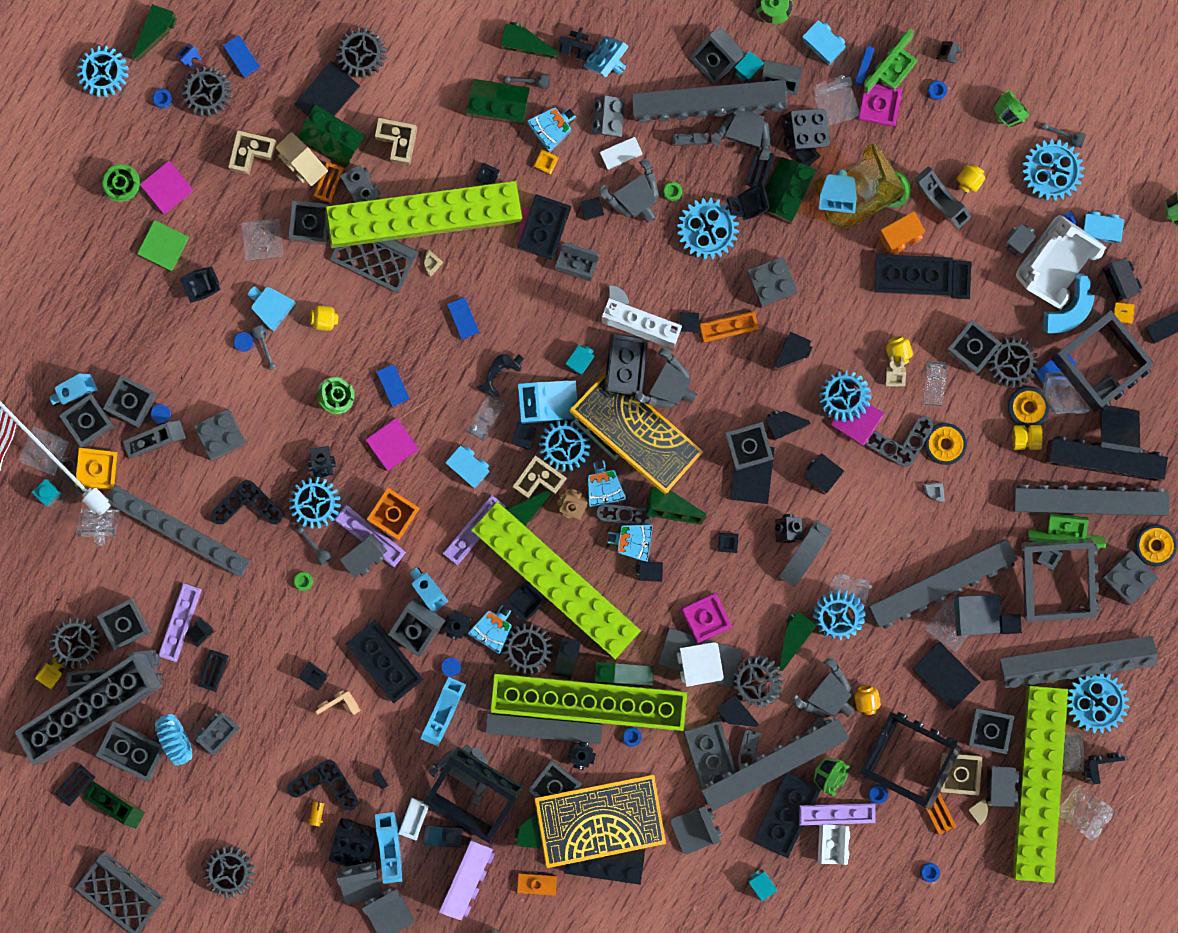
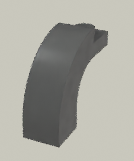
M928 166L915 178L918 184L917 187L923 196L956 229L959 230L972 217L965 205L959 202L943 186L932 168Z
M815 520L779 577L793 587H796L825 544L832 530L818 520Z

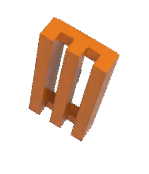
M326 161L325 168L328 170L331 167V173L322 196L319 195L327 173L319 179L313 198L331 204L344 168ZM337 169L339 170V172L337 174L336 180L332 187L329 198H326L327 192L329 190L332 179Z
M939 793L937 798L950 825L947 826L936 801L933 807L944 828L940 829L932 811L927 808L926 810L938 834L941 835L957 826Z

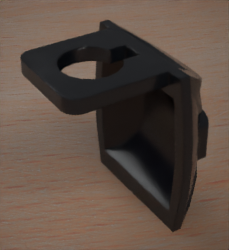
M763 184L745 190L737 198H727L730 214L742 217L743 220L757 217L770 207ZM733 202L739 206L738 212L733 208Z
M212 266L195 270L180 279L190 303L206 299L221 290L219 280Z
M525 581L511 594L505 606L525 622L537 612L546 597L531 583Z

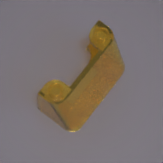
M874 143L866 146L863 150L862 155L865 159L846 170L847 176L855 179L857 196L855 213L823 210L827 221L842 228H851L905 193L900 179L882 149ZM829 174L822 175L814 182L819 200L825 180Z

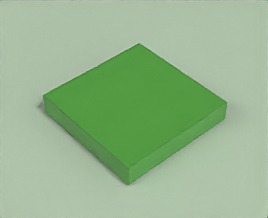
M154 220L137 254L173 271L189 237Z

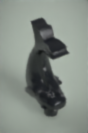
M508 354L497 356L488 370L485 384L476 388L482 393L489 392L494 397H500L499 392L492 385V380L502 370L514 369L520 372L522 370L520 363L525 358L520 354L515 359Z

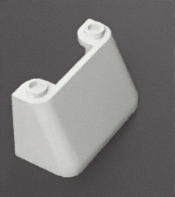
M1059 215L1054 218L1017 270L1016 277L1027 290L1061 310L1070 300V292L1067 288L1074 280L1075 274L1079 273L1089 258L1091 260L1101 258L1106 247L1071 221Z

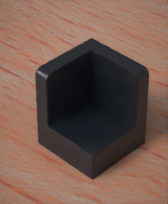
M517 422L511 444L530 450L536 428Z
M199 618L186 634L195 643V646L199 648L216 631L203 618Z
M309 662L298 678L319 690L330 675L314 663Z

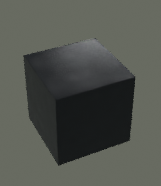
M821 453L817 459L814 457L805 470L807 472L803 478L826 495L844 473V470Z

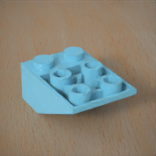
M576 381L518 384L522 424L576 419L569 412L571 407L578 402Z

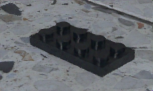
M876 254L874 293L951 296L953 258Z
M374 620L346 643L393 704L424 680L377 620Z
M787 772L753 842L789 858L804 825H799V805H814L821 789Z

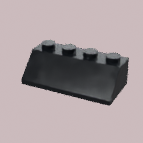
M645 848L565 864L564 874L641 885Z

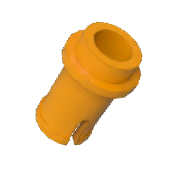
M312 802L310 819H308L309 825L320 826L323 823L321 818L324 803Z

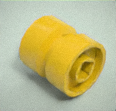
M1014 425L1012 430L1013 449L1025 450L1028 447L1030 450H1041V425H1030L1028 428L1025 425Z

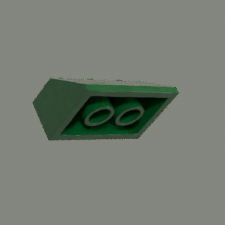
M473 79L467 116L524 126L530 88Z
M315 105L307 117L298 138L344 167H347L366 135L318 105Z
M781 157L765 189L770 205L765 213L791 225L817 170L800 162Z

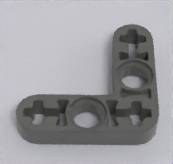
M927 416L920 417L902 446L877 431H873L871 436L875 434V439L879 442L881 438L885 440L881 444L880 450L876 448L879 444L875 442L869 444V439L865 445L896 464L908 467L914 462L932 431L933 421ZM927 420L929 429L925 428L922 434H925L923 438L920 434L914 433V430L919 431L921 428L920 421L924 422ZM916 436L920 439L918 447L910 445L909 440L911 437ZM886 443L894 446L893 453L886 454L883 447ZM898 448L901 449L900 454H909L910 462L902 463V458L899 456L896 459L893 458Z

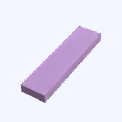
M493 495L489 497L443 552L457 566L480 540L471 529L496 502L506 509V506Z
M345 505L335 518V521L362 542L371 534H374L387 550L383 554L384 560L393 567L406 554L403 549L374 526L367 523L363 517L348 505Z
M183 583L159 651L160 657L177 662L202 589Z
M875 803L799 805V825L875 823Z

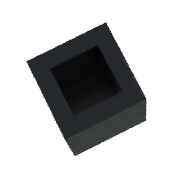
M640 561V565H636L635 577H639V581L662 582L663 562Z

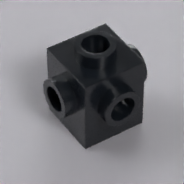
M329 446L310 448L311 459H308L309 471H313L314 478H325L333 475V467H336L335 456H331Z
M784 514L782 518L775 519L776 542L794 543L803 541L802 518L794 517V514Z
M454 610L451 616L447 615L443 624L445 626L444 631L448 632L446 636L455 641L457 638L467 637L472 628L469 626L472 618ZM457 622L460 624V629L458 630L454 628V624Z
M579 741V744L575 743L574 747L569 748L567 758L571 759L570 763H573V768L584 770V767L589 768V764H594L596 753H593V748L590 747L591 744ZM580 752L585 753V758L582 760L578 758Z

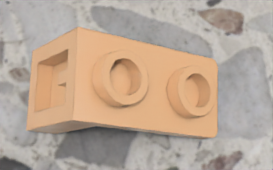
M342 690L334 695L335 700L330 703L326 700L317 706L319 709L315 712L319 715L343 699L345 700L343 706L348 713L352 712L355 715L361 709L350 691L345 693Z

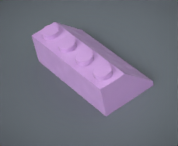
M475 839L471 840L439 913L462 920L463 916H468L471 906H468L471 898L475 900L479 891L476 886L479 881L483 882L487 873L484 868L487 863L491 864L495 855L492 852L493 847Z

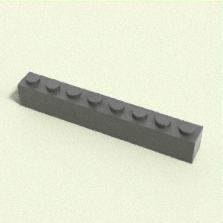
M785 80L633 94V115L636 122L649 123L651 120L665 122L674 118L678 120H685L688 117L705 118L707 115L721 117L730 113L742 115L745 112L752 111L754 113H762L764 110L782 111L788 108Z
M115 485L108 497L109 504L239 577L244 576L251 563V560L120 486Z
M1018 485V488L1013 489V512L1169 515L1170 492H1164L1163 488H1153V492H1145V488H1133V491H1126L1125 487H1114V491H1107V487H1095V490H1087L1086 486H1076V490H1068V486H1057V489H1049L1048 485H1037V489H1030V485Z
M1006 539L868 606L877 626H883L886 629L894 625L893 621L898 618L901 621L912 616L910 612L916 609L918 612L929 608V603L935 601L937 604L945 600V595L951 592L953 595L962 592L963 586L969 584L972 587L980 583V578L986 576L988 579L998 574L996 570L1002 567L1004 570L1015 566L1014 562L1018 558L1009 540Z
M1153 636L1000 658V672L1004 688H1015L1023 685H1035L1037 683L1055 682L1057 680L1094 676L1123 670L1129 671L1143 667L1149 668L1157 666L1158 653Z
M832 717L824 721L825 726L820 729L815 726L807 730L808 735L803 738L798 735L790 739L791 744L785 747L781 744L773 748V753L768 756L764 753L756 757V762L751 765L747 762L739 766V771L734 774L730 771L722 775V780L717 783L713 780L703 785L705 789L702 792L711 810H717L849 740L850 738L839 718L835 720Z

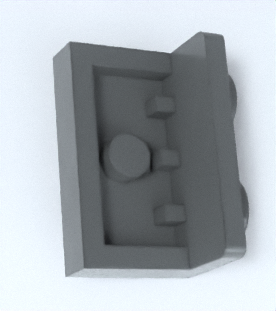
M610 96L596 97L593 104V135L622 137L624 99Z
M563 242L554 270L591 282L600 254L573 243Z
M217 712L210 719L211 724L207 729L203 727L196 734L198 738L195 741L200 743L212 756L240 729L224 712L221 714Z

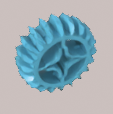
M97 46V52L91 48V55L85 52L86 60L81 58L79 60L83 66H77V69L82 71L77 73V77L82 78L79 83L81 85L85 84L83 89L85 91L90 89V95L96 92L97 97H101L102 92L105 97H108L109 91L112 95H115V88L121 91L122 88L119 84L126 85L122 78H128L129 76L127 73H124L129 68L128 66H122L127 62L125 59H121L122 54H116V49L114 48L109 52L108 46H105L103 51L100 46ZM102 57L111 59L105 63H98L96 59ZM92 64L95 71L89 80L88 69ZM117 64V76L113 79L111 71L114 68L113 66ZM97 66L105 69V72L109 76V78H107L105 75H102ZM101 80H107L110 83L106 86L94 85Z
M838 371V377L836 378L831 374L832 381L830 382L826 379L825 384L827 386H821L823 392L819 394L820 398H822L820 404L824 406L823 411L828 412L829 417L835 415L834 419L836 421L840 417L842 422H846V417L853 421L854 415L860 418L859 411L866 413L864 407L870 406L868 400H871V395L868 393L871 390L867 387V381L862 382L863 377L861 375L856 378L855 372L849 376V372L845 371L842 376L841 372ZM845 383L853 384L859 389H849L845 386ZM839 385V391L830 397L834 388ZM843 389L845 390V393H847L848 396L847 404L845 399L843 398ZM857 396H860L859 402L851 408L852 401L857 399ZM832 404H843L846 410L838 409Z
M558 420L556 421L558 427L555 428L551 423L549 425L552 429L551 431L546 428L544 429V432L548 434L547 437L544 435L540 436L542 440H545V443H539L540 447H545V449L540 450V454H547L543 457V461L550 459L548 465L551 466L554 462L556 464L555 470H558L559 465H562V471L565 472V466L569 465V470L572 471V464L575 463L576 467L579 468L580 465L577 461L580 460L583 463L586 461L582 455L589 456V453L584 451V449L591 448V445H585V442L590 441V438H583L586 433L584 431L580 433L578 426L575 429L573 421L570 426H567L568 421L564 420V425L561 426ZM564 430L572 431L579 439H567ZM558 432L559 442L549 447L550 438ZM561 436H563L566 443H570V447L567 450L568 455H566L563 448L559 447V444H562ZM581 444L579 454L574 459H571V448ZM551 452H562L566 461L555 459Z
M311 477L308 478L309 484L301 480L303 487L301 488L296 484L295 487L299 491L297 493L291 491V494L295 495V499L289 498V501L294 502L295 505L289 506V509H296L291 515L293 517L299 515L296 519L298 523L304 519L302 525L304 527L310 522L311 529L314 528V523H317V527L321 528L322 521L325 526H328L329 524L326 519L329 518L331 521H334L335 519L331 514H339L338 511L334 510V507H341L340 504L335 503V501L341 499L340 496L334 497L338 490H330L333 487L332 483L326 487V479H323L320 484L319 477H316L315 483H313ZM315 487L324 489L329 497L319 498ZM309 489V499L299 503L303 492ZM313 495L316 500L324 501L318 503L316 509L313 508V505H309L310 502H313ZM330 503L328 512L320 517L321 506ZM301 508H311L315 519L306 517L302 513Z
M839 589L836 590V594H833L831 590L829 591V596L823 594L822 600H817L818 605L814 606L815 613H813V618L816 619L815 624L819 626V632L824 631L825 637L831 634L832 640L835 636H838L840 641L844 635L847 639L850 638V633L855 636L856 630H861V624L865 622L863 618L865 616V611H863L864 605L859 604L860 598L854 599V593L847 595V590H844L842 594ZM849 606L855 613L854 619L847 613ZM824 611H827L828 615L831 616L830 623L825 619ZM843 611L842 616L840 615L836 617V613H842Z
M168 714L157 719L155 730L161 747L167 758L170 759V762L178 766L191 760V744L177 717L173 714Z

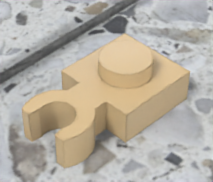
M890 357V367L886 368V386H905L906 367H904V357H901L899 362H894L893 357Z

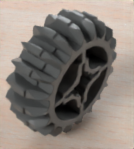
M357 27V33L350 29V36L346 33L343 34L346 39L345 41L342 39L338 40L342 46H336V50L341 52L335 55L336 58H342L337 62L338 65H343L342 71H346L349 68L347 73L349 76L355 72V78H358L359 73H362V77L365 79L367 72L372 77L373 69L377 73L380 71L377 65L384 66L380 59H387L386 55L381 54L387 52V48L382 47L385 45V41H379L381 38L380 34L374 37L375 30H371L368 34L367 27L364 28L363 32H361L360 27ZM361 39L357 46L348 47L354 40ZM367 39L375 44L377 53L367 49ZM363 47L366 54L359 58L357 51ZM346 53L356 57V66L347 61ZM375 58L370 65L362 67L365 60Z
M203 66V72L195 68L197 74L194 75L192 72H189L191 79L184 78L188 85L181 86L182 89L187 90L181 92V96L187 97L183 100V103L188 104L187 109H193V114L195 115L200 110L201 117H204L205 112H207V116L211 118V112L213 111L218 116L217 110L219 108L221 111H225V108L222 106L223 104L230 105L226 98L232 99L233 97L227 93L233 91V88L226 87L231 84V81L225 80L227 77L225 73L220 76V69H217L214 73L213 66H210L209 71H207L206 66ZM211 77L220 83L207 84L204 78ZM199 81L200 88L192 95V89L195 83ZM204 85L206 86V88L211 90L209 91V96L211 99H209V97L206 96L205 93H203L205 89ZM219 89H222L221 97L215 103L214 95L219 92ZM206 99L210 106H201L194 101Z
M1014 336L1010 337V342L1004 337L1003 344L991 356L992 360H988L986 363L993 366L987 369L988 372L993 370L995 372L991 375V378L999 377L996 381L997 384L1004 380L1003 387H1007L1008 382H1010L1011 388L1015 387V382L1018 387H1021V380L1026 384L1029 383L1027 376L1034 378V374L1030 371L1035 372L1038 370V368L1033 366V364L1039 363L1038 360H1033V357H1036L1038 354H1031L1030 351L1034 347L1027 348L1028 341H1025L1022 345L1021 337L1017 339V342H1015ZM1011 347L1020 349L1025 355H1015ZM1005 348L1006 359L998 364V355ZM1010 357L1012 358V360H1019L1016 364H1014L1016 367H1013L1012 364H1004L1010 361ZM1027 361V369L1024 372V374L1020 376L1019 365L1020 363ZM1000 369H1009L1014 378L1004 375Z
M68 618V625L61 621V629L58 626L54 627L58 633H50V636L55 639L48 641L49 644L54 645L49 648V651H56L52 654V658L54 659L59 656L57 664L65 661L63 664L64 668H67L68 664L71 663L72 670H74L75 664H78L79 669H82V662L89 666L90 664L87 659L95 661V657L92 654L99 655V651L95 648H100L101 643H96L95 641H99L101 638L98 635L94 636L98 632L97 629L90 630L93 627L92 623H89L86 627L85 619L79 624V618H75V623H72L71 618ZM78 629L73 636H63L68 630ZM83 631L89 635L91 646L81 641ZM78 637L79 646L72 649L70 642L72 640L74 642V639ZM59 641H62L69 647L66 656L59 649ZM77 651H87L80 658H72Z
M522 623V630L519 629L518 625L515 626L516 633L509 630L512 637H506L509 643H504L503 647H508V650L502 651V654L509 655L504 661L506 662L511 659L510 668L514 664L517 666L515 672L523 668L522 674L525 675L526 669H529V673L532 675V668H536V671L540 672V664L544 668L547 667L543 661H551L546 656L547 653L553 654V651H548V647H553L554 645L553 643L547 644L551 636L544 638L543 635L547 633L546 630H543L542 633L538 632L541 626L538 625L536 630H533V623H530L529 629H526V624ZM527 633L526 641L523 644H513L518 635ZM533 634H536L542 640L544 648H538L533 645ZM530 638L531 647L533 646V649L538 651H530L526 659L525 651H522L518 646H526ZM512 649L522 652V664L514 658ZM533 653L543 654L537 663L528 665L529 658Z
M761 655L756 656V658L750 656L749 659L742 660V664L737 665L738 670H735L733 673L737 676L732 680L737 683L733 689L739 690L736 696L742 695V702L748 700V706L755 704V707H760L761 705L766 707L768 703H774V699L780 697L778 693L783 691L780 686L784 684V681L779 679L783 674H778L777 672L780 667H774L775 661L768 663V657L762 659ZM750 668V679L746 681V674ZM755 680H760V681H761V680H764V681L761 682V683H760V682H754V683H752V682L755 681ZM767 682H770V683H771V686H770V690H769V692H768V694H767V693H766V690H767V686H766V685H767Z
M223 846V853L217 848L215 850L217 856L211 853L209 857L212 861H205L210 867L203 868V871L209 872L203 878H210L206 886L214 885L211 888V892L219 889L217 896H221L222 892H225L224 897L228 898L229 892H231L232 897L235 898L236 891L240 895L243 894L242 887L245 890L249 889L246 882L249 884L254 882L249 876H255L254 872H250V869H254L255 865H248L253 859L248 858L246 860L244 858L247 856V852L240 855V847L234 852V846H230L229 851H227L226 846ZM224 856H233L240 860V863L232 865ZM219 860L222 871L219 875L214 876V867ZM226 867H228V869H233L237 867V869H235L232 873V877L231 875H225L221 877V875H223L225 871H227L225 869ZM244 867V878L239 884L237 871ZM227 879L234 887H224L218 881Z

